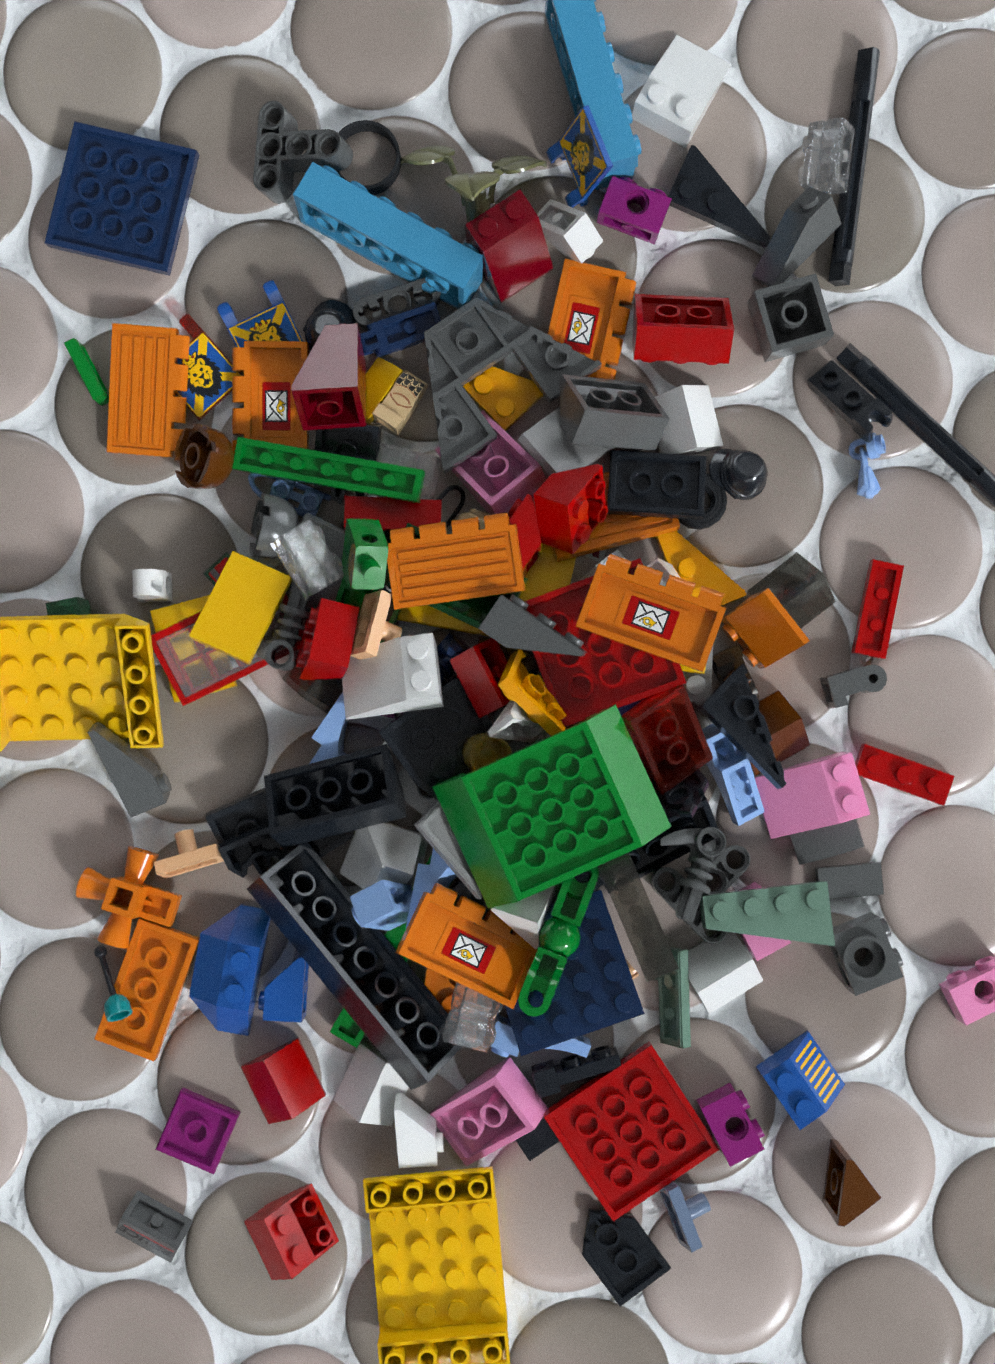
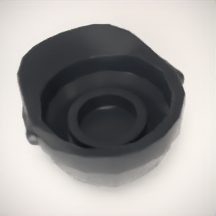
M327 300L321 302L315 308L303 328L305 341L309 343L310 351L325 325L355 323L353 310L347 304L336 300Z
M720 449L713 455L709 465V472L713 481L734 499L751 500L758 496L766 485L768 476L767 466L761 456L754 452Z

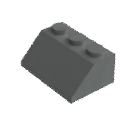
M561 375V427L572 444L582 447L595 445L608 449L615 447L629 448L634 451H641L642 449L656 450L670 418L645 383Z

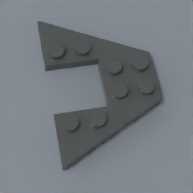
M477 297L425 331L424 339L443 473L446 474L497 439L496 432L463 388L465 384L513 352L550 403L560 396V378L562 374L588 377L599 370L602 363L599 360L594 361L572 349V346L566 343L561 344L553 340L552 336L533 326L528 327L513 319L512 315L502 310L493 309L490 304Z

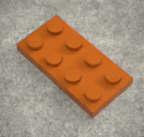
M139 918L114 984L116 994H122L127 997L133 1012L130 1016L115 1022H108L104 1013L94 1039L155 1061L158 1058L196 955L199 937Z

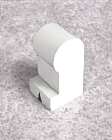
M157 569L132 570L133 597L137 598V601L172 602L171 573Z

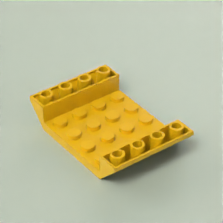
M127 614L0 617V752L10 741L91 739L88 731L97 722H101L120 738H129L130 748H163L164 740L150 623Z
M493 1166L363 1178L366 1213H369L380 1332L377 1343L379 1364H510L507 1309Z

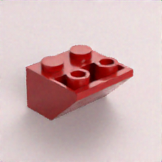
M593 464L553 473L534 493V501L541 543L574 554L582 544L588 541L590 534L598 524L604 522L608 513V507L605 500L606 483L603 478L602 465Z
M529 494L526 495L523 501L518 498L508 512L510 525H517L524 577L541 555V537L534 499Z
M321 598L317 608L311 607L309 617L304 624L305 629L302 633V637L305 639L302 648L299 650L296 667L301 668L299 679L343 678L349 666L360 607Z
M490 638L450 660L479 718L509 703L510 700L498 686L508 662L499 642Z
M312 1183L268 1203L244 1221L271 1280L293 1279L339 1242Z

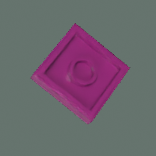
M182 1088L155 1150L214 1174L241 1112L186 1088Z

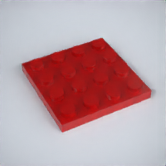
M641 558L632 561L628 574L634 575L637 565H643ZM594 575L525 601L529 604L526 609L535 617L539 613L544 614L556 623L553 628L563 636H565L567 631L584 642L581 648L587 651L585 656L533 651L547 690L554 696L566 714V717L561 720L565 727L584 721L586 717L615 704L617 708L687 683L680 664L576 627Z
M650 1041L620 1060L621 1066L599 1074L548 1108L543 1115L612 1221H615L720 1150Z

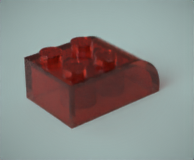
M683 684L647 697L621 715L653 788L662 795L713 759Z

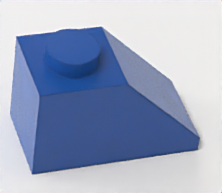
M301 955L270 981L264 991H260L258 1009L263 1011V1021L302 1023L306 1017L309 965Z

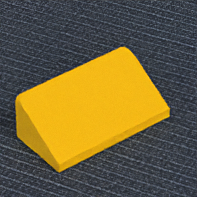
M377 357L366 373V423L373 422V411L379 403L383 402L399 376L403 373L402 369L380 357Z

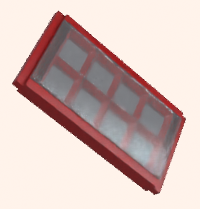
M285 594L281 604L287 606L288 598ZM279 608L263 637L265 641L273 637L274 630H280L281 624L277 623V619H283L284 613L280 612ZM201 611L151 635L152 648L182 706L268 665L265 660L256 654L250 665L190 639L189 634ZM299 630L298 636L302 637L303 630ZM302 637V641H296L295 647L297 650L302 648L304 637ZM279 648L275 653V660L289 655L288 648Z

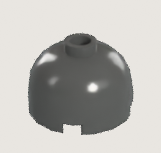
M261 493L262 500L257 501L251 526V534H254V537H256V544L250 543V555L275 559L284 556L291 550L301 523H298V515L294 506L287 500L275 495Z

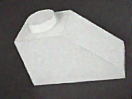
M550 199L537 213L544 237L565 257L582 264L594 254L595 249L603 242V239L585 212Z
M396 1093L394 1119L399 1168L438 1166V1153L444 1152L443 1132H437L436 1119L403 1093Z

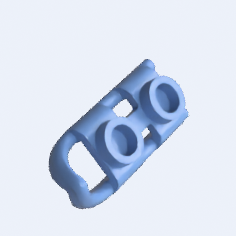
M254 473L248 475L249 485L260 498L263 492L256 486L255 478L267 477L276 479L271 486L270 495L278 496L287 501L292 499L299 502V507L294 508L297 515L302 517L307 513L316 516L322 500L331 501V495L297 481ZM296 487L305 492L302 495L293 491V488Z

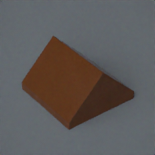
M779 690L759 701V711L764 715L773 741L770 744L777 761L782 762L810 746L802 718ZM750 762L754 776L761 774V772Z
M830 1139L822 1203L836 1224L845 1227L879 1201L881 1196L841 1144L835 1139Z

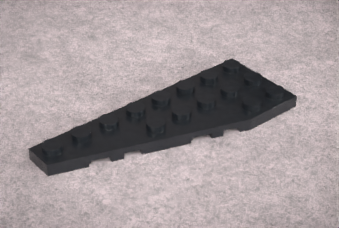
M455 676L441 686L444 707L405 712L378 731L414 783L437 800L438 798L433 786L462 773L465 775L513 753L504 739L489 736L488 731L493 723L487 715L481 718L478 717L458 676ZM587 871L575 876L576 881L579 883H586L591 878ZM599 875L595 890L604 884Z

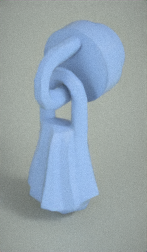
M872 433L871 442H866L862 438L856 439L850 444L848 449L849 455L853 459L860 460L861 467L858 476L857 495L866 499H872L881 489L873 470L868 466L867 459L880 458L881 454L886 453L884 437L882 434L876 435V433ZM866 444L867 452L863 447H860L859 453H855L854 449L857 446Z

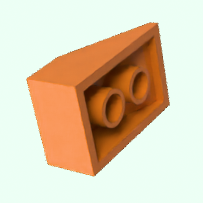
M769 588L748 597L722 619L724 623L722 627L723 632L732 642L738 641L744 649L742 651L744 659L752 667L757 665L759 669L768 667L810 641Z

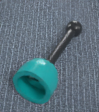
M98 946L94 950V955L100 960L110 997L104 1004V1013L108 1022L119 1021L130 1016L133 1011L127 997L122 994H116L105 957L107 949L104 946Z

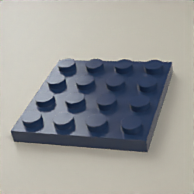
M74 121L44 243L49 248L170 276L200 156L198 151Z
M601 890L594 892L579 928L580 944L576 951L567 957L568 960L548 1010L540 1016L533 1017L528 1016L520 1009L518 999L513 1009L505 1006L521 1056L645 1014ZM538 990L530 992L528 995L529 1004L533 1007H540L543 1004L544 998L541 992Z

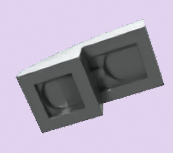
M857 819L790 835L799 865L840 855L865 846Z

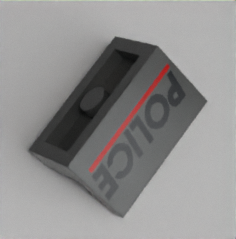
M137 1190L122 1215L115 1233L171 1263L193 1220Z

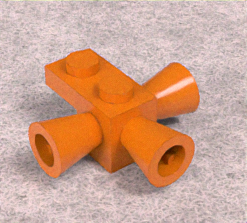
M128 846L124 876L109 879L90 867L83 871L77 884L76 897L102 900L101 909L111 912L97 938L99 942L127 949L132 919L138 917L167 927L173 926L183 895L144 883L154 866V862L159 857L158 854L142 848Z

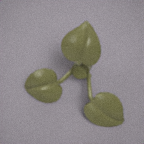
M440 145L417 149L400 159L401 165L403 163L428 165L440 161L448 164L452 175L446 177L444 181L448 187L460 194L462 206H465L467 223L491 208L490 204L495 203L494 193L496 183L500 180V175L504 173H520L537 166L547 167V162L544 160L517 155L494 161L492 163L493 172L458 173L453 159L450 157L455 155V149ZM490 187L488 195H486L485 189Z

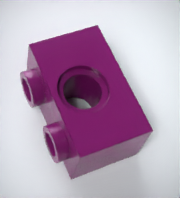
M612 176L599 209L597 223L655 245L672 198L667 197L659 189L650 188L648 190L638 186L630 178ZM636 203L643 210L635 213L630 211L627 205Z
M728 1083L696 1099L730 1167L765 1150L760 1141V1138L765 1135L756 1118L749 1119L745 1110L750 1108V1105L741 1089L735 1091L731 1083ZM730 1118H740V1123L737 1127L732 1129L725 1127L726 1122Z

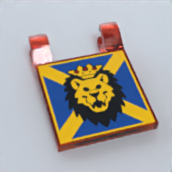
M185 314L179 320V323L193 340L189 346V359L177 360V364L188 365L187 392L176 391V395L187 398L186 406L200 421L232 393V377L243 375L241 372L232 371V362L189 314Z

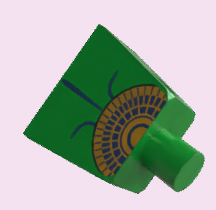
M346 518L341 578L352 589H383L388 558V543L380 521L378 519ZM370 537L367 541H364L362 538Z

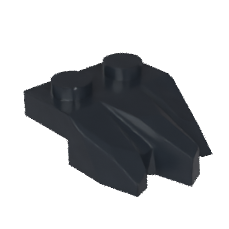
M366 423L364 427L316 430L315 448L312 450L378 462L382 425ZM314 484V486H315L316 489H319V488L322 487V486H320V485H315V484ZM331 488V499L341 505L347 490ZM355 492L357 496H365L364 493Z
M265 788L207 812L205 815L219 844L218 850L228 870L242 878L247 875L249 866L253 865L258 873L263 875L271 868V857L276 856L281 860L288 855L287 847L283 848L269 834Z

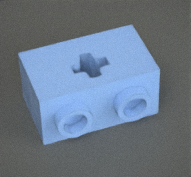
M381 880L350 896L353 905L351 911L355 921L360 927L387 931L406 923L413 892L412 888L407 884Z

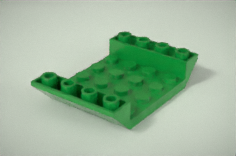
M616 704L586 717V720L481 768L465 775L462 773L433 786L488 908L523 900L640 848L671 827Z

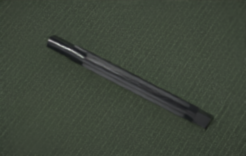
M875 47L858 50L837 210L842 224L834 233L828 281L834 286L850 285L880 50Z
M850 343L836 359L982 496H985L995 505V475L866 355H863Z

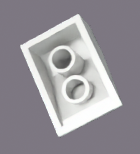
M676 35L637 97L632 119L686 148L732 64Z
M433 633L398 637L380 643L376 657L359 660L350 656L348 669L342 678L346 720L444 707L437 644Z

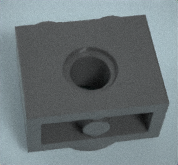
M869 912L833 927L835 946H830L847 990L857 996L904 977L900 969L903 966L902 958L898 950L891 947L888 939L891 936V931L884 918L880 919L879 916ZM865 947V958L860 962H855V952L859 948Z

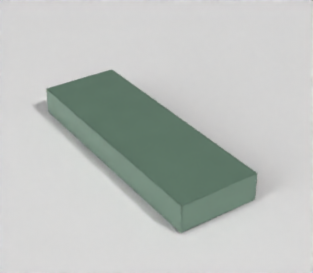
M668 946L657 947L660 1043L682 1049L691 1047L688 950Z

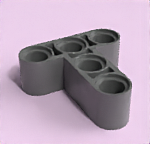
M269 101L260 109L253 182L255 187L273 203L281 204L290 198L293 191L294 173L307 172L312 162L321 167L327 165L335 171L344 170L351 164L353 150L335 130L298 131V122L295 117L278 101Z
M738 845L726 846L720 855L714 857L713 863L717 867L716 870L710 869L709 873L717 875L719 886L714 891H710V894L725 892L748 869L751 859L750 854L745 848ZM732 850L737 851L742 859L739 867L735 869L730 868L726 862V856ZM658 868L651 875V886L676 912L684 888L678 885L680 878L684 877L673 868ZM664 872H669L674 877V885L671 889L664 891L658 886V877ZM700 903L694 920L692 922L684 921L700 938L709 943L721 942L728 933L719 931L715 936H706L702 927Z

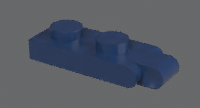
M435 302L367 325L368 331L360 334L364 355L376 353L377 357H382L425 342L424 332L441 321Z

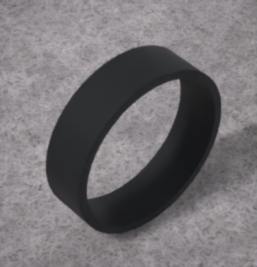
M370 120L356 121L339 131V135L344 140L356 133L374 132L388 139L396 151L395 165L390 174L376 184L363 185L368 190V193L377 195L390 188L399 175L401 168L399 145L393 133L384 125ZM337 171L338 174L340 175V177L343 178V179H345V178L340 174V172Z

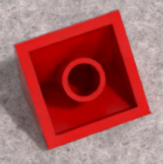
M299 1037L241 1066L268 1124L292 1120L326 1096V1092Z

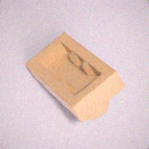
M383 590L365 594L355 630L351 651L352 657L359 660L376 657L381 640L386 642L401 637L402 628L386 621L392 594Z
M188 829L174 834L179 855L155 861L154 867L156 875L167 879L220 863L224 860L217 844L197 848L194 830Z

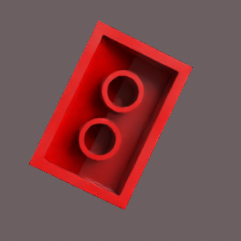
M635 294L632 339L634 360L648 363L672 361L677 364H685L687 362H701L707 365L729 364L734 335L729 298Z

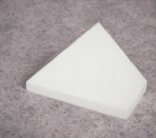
M512 700L509 701L488 731L489 736L492 738L528 743L534 742L546 732L538 723L532 722L527 717L525 711Z

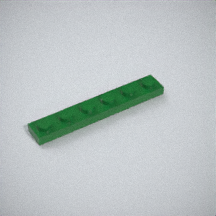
M242 437L237 438L232 469L419 504L425 477V471L422 469Z

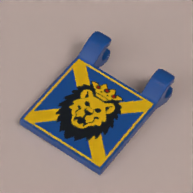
M589 105L581 108L560 140L546 151L550 163H554L558 158H561L562 161L566 160L577 185V188L565 197L567 205L572 208L578 204L581 207L586 206L589 202V195L613 167Z
M273 280L263 284V288L272 306L238 322L228 302H224L217 307L236 347H244V341L303 342Z

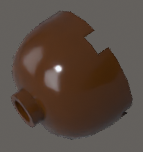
M192 424L194 427L192 429L185 428L177 441L174 460L180 461L181 471L175 470L176 476L180 483L187 488L211 489L220 486L227 480L232 471L234 463L232 444L221 431L207 425Z

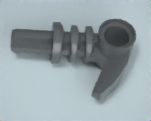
M300 577L294 579L287 606L282 604L279 606V611L284 613L283 619H277V623L281 624L280 630H274L273 637L270 640L265 641L262 639L255 653L271 667L278 670L289 671L296 666L299 652L295 644L296 641H302V637L298 636L299 630L305 629V626L301 625L303 619L306 620L309 617V612L305 611L313 585L310 580ZM281 647H287L290 653L289 659L283 664H278L275 660L276 651Z
M715 827L683 829L659 839L660 846L686 845L690 849L688 861L692 864L690 868L685 867L684 872L688 874L687 879H679L678 885L684 888L675 913L677 918L687 922L694 920L702 894H710L711 889L705 884L707 880L712 881L713 879L709 872L710 869L716 870L717 866L713 863L714 857L720 855L726 847L725 835ZM705 834L712 836L715 840L716 846L712 852H708L702 847L701 840Z

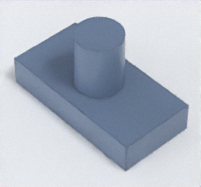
M671 1182L659 1190L679 1243L693 1253L703 1247L693 1220L711 1211V1207L702 1192L684 1200L680 1187Z

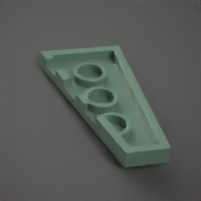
M827 881L702 895L700 910L702 927L704 929L835 946Z

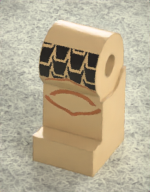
M405 370L399 376L383 402L379 403L373 411L374 420L399 436L418 407V403L425 394L428 384Z

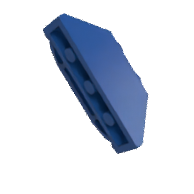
M241 904L200 933L189 997L217 1031L245 1036L250 1034L271 920L262 908Z

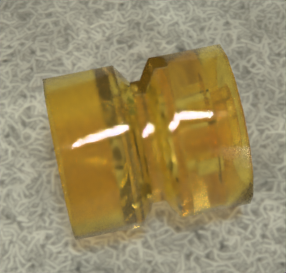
M486 732L471 736L465 742L463 748V760L472 771L511 754V749L504 739L492 738Z

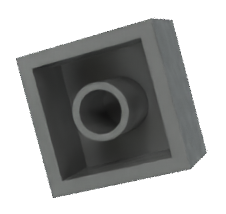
M816 273L756 290L747 302L764 362L824 346L834 336Z

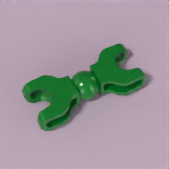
M598 866L587 871L591 878L586 883H579L576 881L575 876L563 881L551 913L552 917L544 922L540 930V947L537 949L518 999L520 1009L528 1016H540L548 1010L568 960L567 957L573 954L580 944L579 928L598 882ZM538 990L542 993L544 1000L540 1007H533L529 1004L528 995L530 992Z

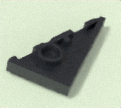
M741 664L698 709L777 789H781L787 784L784 780V770L781 762L776 760L770 742L773 740L764 715L759 711L758 698L756 694H752L745 675L748 673L747 668L744 664Z

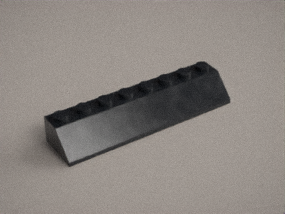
M308 842L296 847L247 888L253 898L411 1090L429 1083L469 1041L468 1037L404 959L395 953V948L379 929L360 927L355 921L351 911L353 905L350 893Z

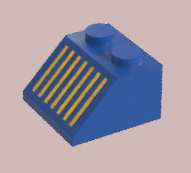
M808 1030L756 1066L799 1130L826 1113L845 1085Z

